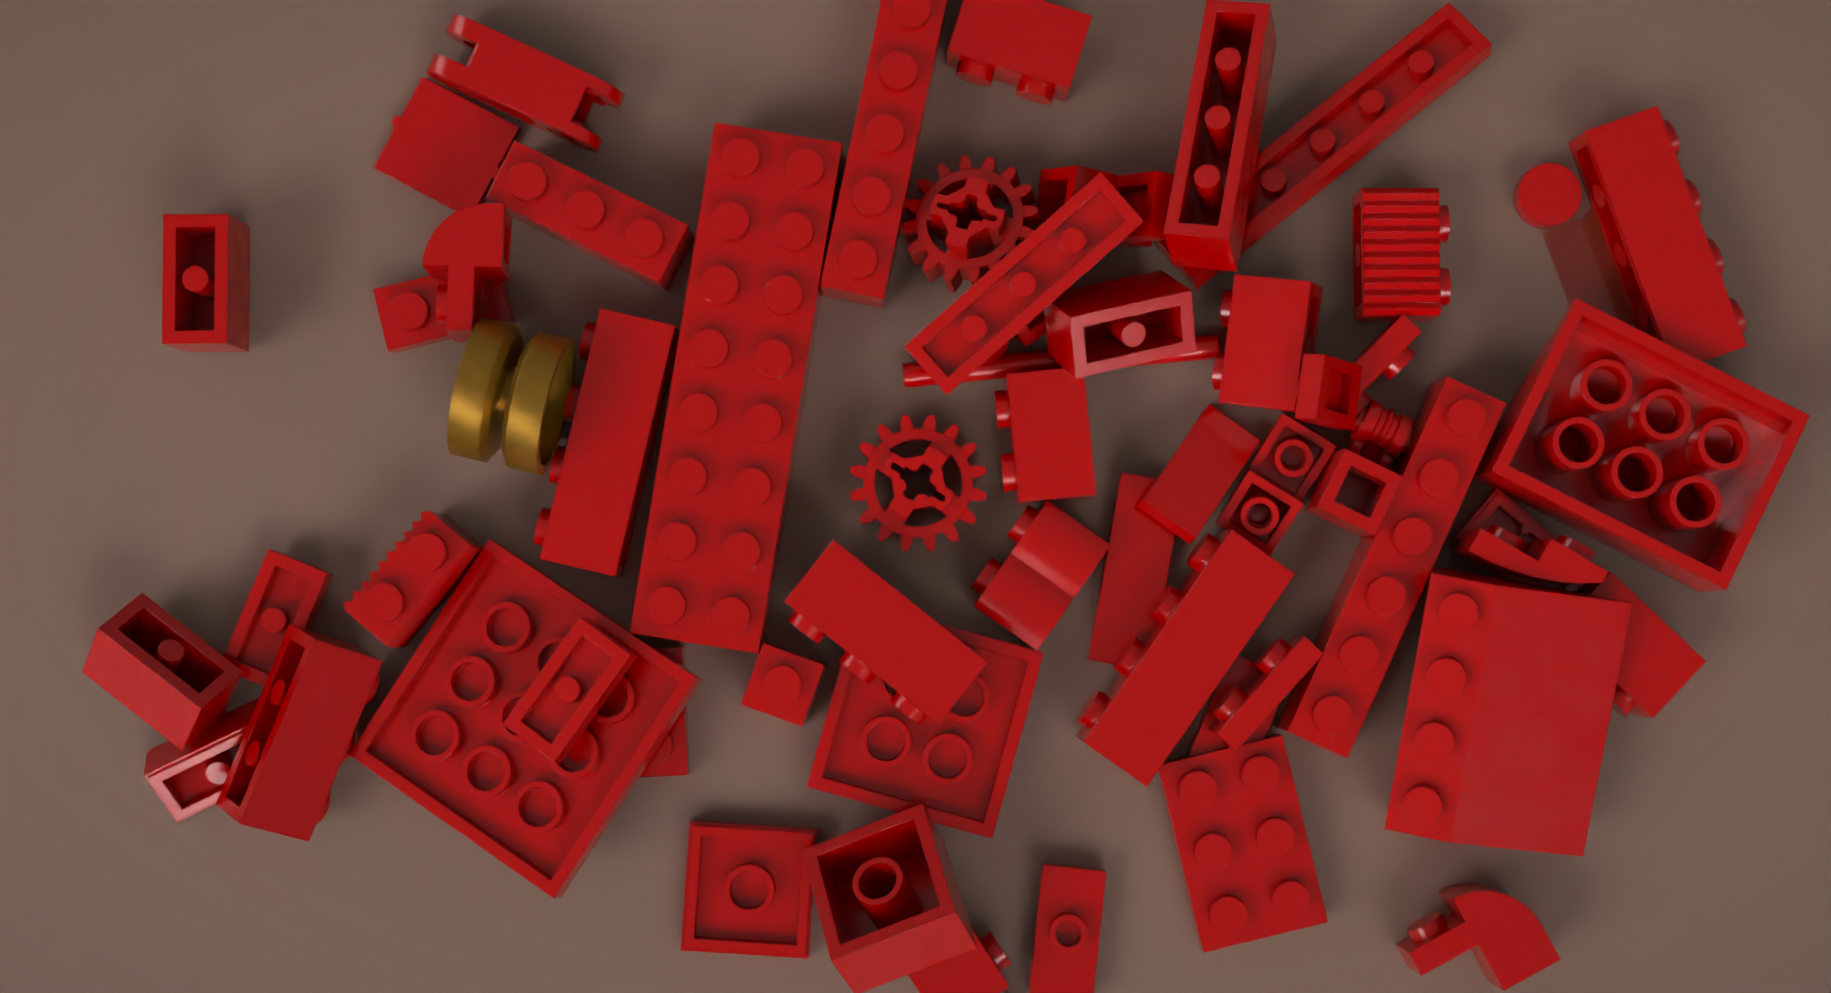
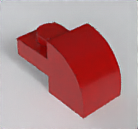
M504 203L475 204L454 212L437 226L425 247L422 261L423 267L432 279L448 280V285H438L436 319L438 324H446L445 330L455 343H467L475 324L482 318L484 281L510 282L512 218Z

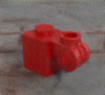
M1371 399L1368 405L1355 417L1354 430H1351V439L1346 449L1334 452L1326 463L1304 511L1360 538L1376 536L1404 476L1389 470L1388 467L1392 458L1396 460L1401 452L1406 454L1409 451L1413 441L1411 439L1413 435V418L1403 413L1395 414L1394 409H1385L1382 403Z

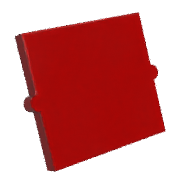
M422 77L402 115L395 116L392 119V125L395 128L373 168L444 206L458 211L483 202L521 129L513 123Z

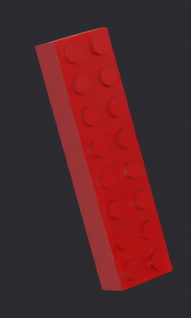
M714 123L630 633L757 654L760 653L762 644L765 643L822 291L820 282L834 222L844 162L843 146L840 142Z

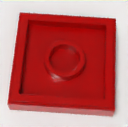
M691 820L689 823L681 950L809 959L813 891L802 850L817 845L818 828Z

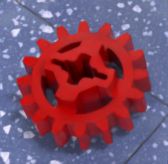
M968 156L961 157L960 170L952 173L943 163L936 165L940 179L933 184L928 180L920 178L916 183L923 198L921 200L907 199L905 201L904 207L909 218L912 220L901 224V230L906 242L911 243L907 247L914 265L923 264V272L926 279L931 283L944 274V280L949 292L955 293L963 280L970 281L971 286H973L1034 231L1032 229L1042 224L1038 207L1032 206L1036 200L1030 184L1019 186L1021 183L1017 169L1013 166L1006 169L1001 175H998L997 165L992 157H987L981 169H973ZM997 196L1011 208L1013 218L1007 217L1005 210L997 208L995 202ZM931 231L937 232L939 239L945 240L947 246L946 253L933 243Z
M908 414L902 415L900 432L893 434L889 428L881 424L877 427L882 442L877 447L865 442L860 444L859 450L869 460L866 466H850V475L863 480L862 488L849 493L850 500L855 502L867 501L869 508L862 513L859 521L862 525L878 520L882 526L879 529L877 540L881 543L885 542L895 533L901 536V551L908 552L912 546L913 539L922 538L926 550L933 552L935 551L936 535L943 533L948 540L955 543L959 540V536L954 524L958 520L970 525H974L976 522V516L967 506L969 501L982 502L986 500L987 493L973 488V480L986 475V467L969 465L967 459L977 450V446L972 442L959 448L954 442L959 430L957 425L953 424L944 434L935 431L936 422L934 415L928 414L922 429H914ZM909 442L931 443L924 454L903 459L896 453L891 452L894 448ZM950 456L960 473V496L955 495L953 491L945 487L942 469ZM892 467H897L904 473L908 471L915 475L920 472L922 467L932 473L929 484L935 489V494L943 498L944 501H940L932 495L928 497L921 493L914 500L908 499L904 495L907 484L901 479V474L892 469ZM877 471L892 482L894 498L886 511L879 504L875 493ZM932 508L945 516L939 522L928 526L915 527L905 525L912 513Z

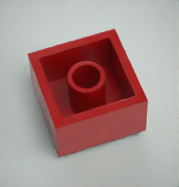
M923 803L802 850L830 960L853 993L865 992L977 948L945 841Z

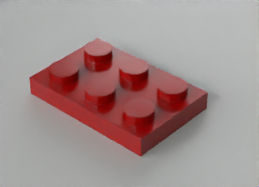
M1275 733L1267 735L1263 739L1243 743L1237 751L1226 747L1189 757L1185 755L1165 760L1158 770V776L1200 949L1203 953L1327 923L1325 907L1283 735Z

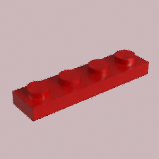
M1100 172L904 346L905 349L941 390L948 395L1144 222L1143 219Z

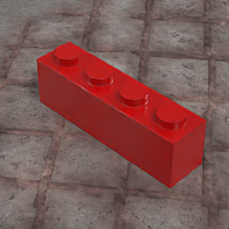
M1206 0L1163 232L1173 266L1237 272L1277 45L1271 4Z
M1658 106L1586 130L1570 141L1568 146L1635 328L1703 362L1746 347L1747 345L1743 337L1746 331L1743 311L1737 301L1729 298L1720 275L1724 270L1721 252L1717 244L1712 239H1707L1699 218L1702 205L1698 190L1691 180L1684 178L1677 159L1680 149L1677 133L1668 120H1663Z
M602 308L599 310L596 323L589 321L586 323L581 338L579 358L587 360L582 384L573 383L571 385L564 411V420L572 422L567 446L558 445L556 447L550 467L549 482L556 483L557 488L552 508H542L534 534V544L542 546L539 559L623 578L675 362L680 333L675 325Z
M1233 529L1219 530L1215 537L1208 532L1200 539L1187 558L1186 564L1193 569L1179 589L1170 585L1153 606L1149 616L1158 623L1144 643L1136 637L1129 641L1113 665V669L1119 675L1105 694L1096 690L1084 704L1076 718V722L1082 725L1075 736L1146 787L1295 575Z

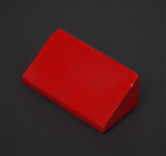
M259 698L223 714L183 751L172 742L167 741L151 749L146 754L144 777L177 823L216 804Z

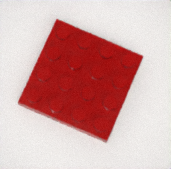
M488 539L348 755L554 899L561 898L703 679L638 635L630 633L629 629L499 542ZM583 617L590 620L638 657L562 763H553L503 725V723L578 618Z

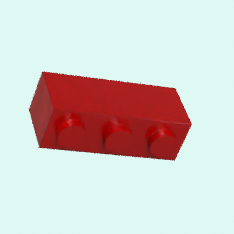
M515 140L485 197L490 203H504L511 217L666 293L695 238L687 224Z
M832 540L784 601L795 610L788 619L791 624L817 644L820 643L825 635L846 650L839 659V662L868 685L876 675L897 691L890 702L918 725H921L927 716L937 724H940L988 663L835 540Z
M289 624L216 805L239 824L309 842L316 824L324 818L328 811L330 789L340 765L350 756L348 754L353 748L355 741L354 730L365 704L371 701L377 691L379 669L383 661L355 644Z

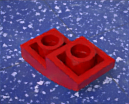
M1281 411L1215 521V524L1223 529H1233L1269 556H1271L1304 505L1303 499L1337 448L1336 442L1298 419H1294L1295 417L1284 411Z
M1493 524L1490 525L1487 531L1482 528L1466 530L1454 550V553L1495 572L1540 583H1602L1609 572L1591 562L1595 555L1594 551L1568 536L1559 535L1557 541L1552 538L1534 540L1527 554L1522 552V549L1526 543L1521 538Z

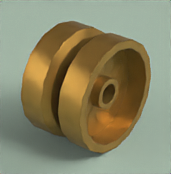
M482 317L475 324L467 340L457 370L448 416L447 444L449 454L487 463L501 447L506 467L543 476L551 464L565 423L564 411L566 400L575 374V341L569 337L538 331L524 347L523 339L517 326Z

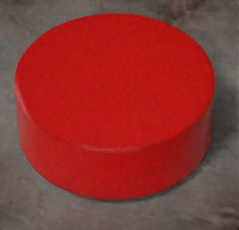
M1543 163L1530 169L1518 180L1513 193L1514 207L1520 218L1530 226L1539 229L1554 228L1568 221L1579 209L1582 199L1581 185L1575 174L1567 167L1557 163Z

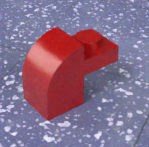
M1080 165L1041 169L1036 207L1039 209L1042 223L1101 172L1144 221L1116 247L1149 248L1152 241L1165 240L1163 232L1174 174L1149 171L1117 175Z
M1474 883L1456 884L1439 890L1450 914L1443 917L1441 912H1435L1422 917L1407 928L1409 937L1396 943L1407 966L1421 976L1471 949L1487 980L1503 991L1561 960L1540 921L1526 905L1494 888Z

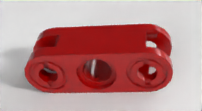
M453 14L445 33L456 42L473 50L466 66L447 57L434 54L426 70L429 76L455 91L570 144L593 153H598L603 140L593 132L585 129L584 123L594 102L604 107L608 105L619 108L625 96L619 89L592 74L481 23L458 14Z

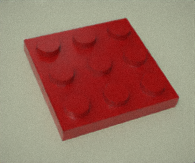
M939 623L988 662L940 724H937L927 716L922 724L918 725L890 702L897 692L877 675L868 685L841 663L806 787L898 813L923 803L934 823L993 839L1044 652Z

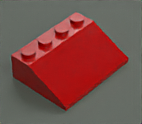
M1576 298L1569 305L1501 418L1473 478L1492 488H1498L1515 500L1698 592L1727 590L1810 415Z
M1434 566L1429 582L1384 829L1449 843L1583 857L1632 602Z

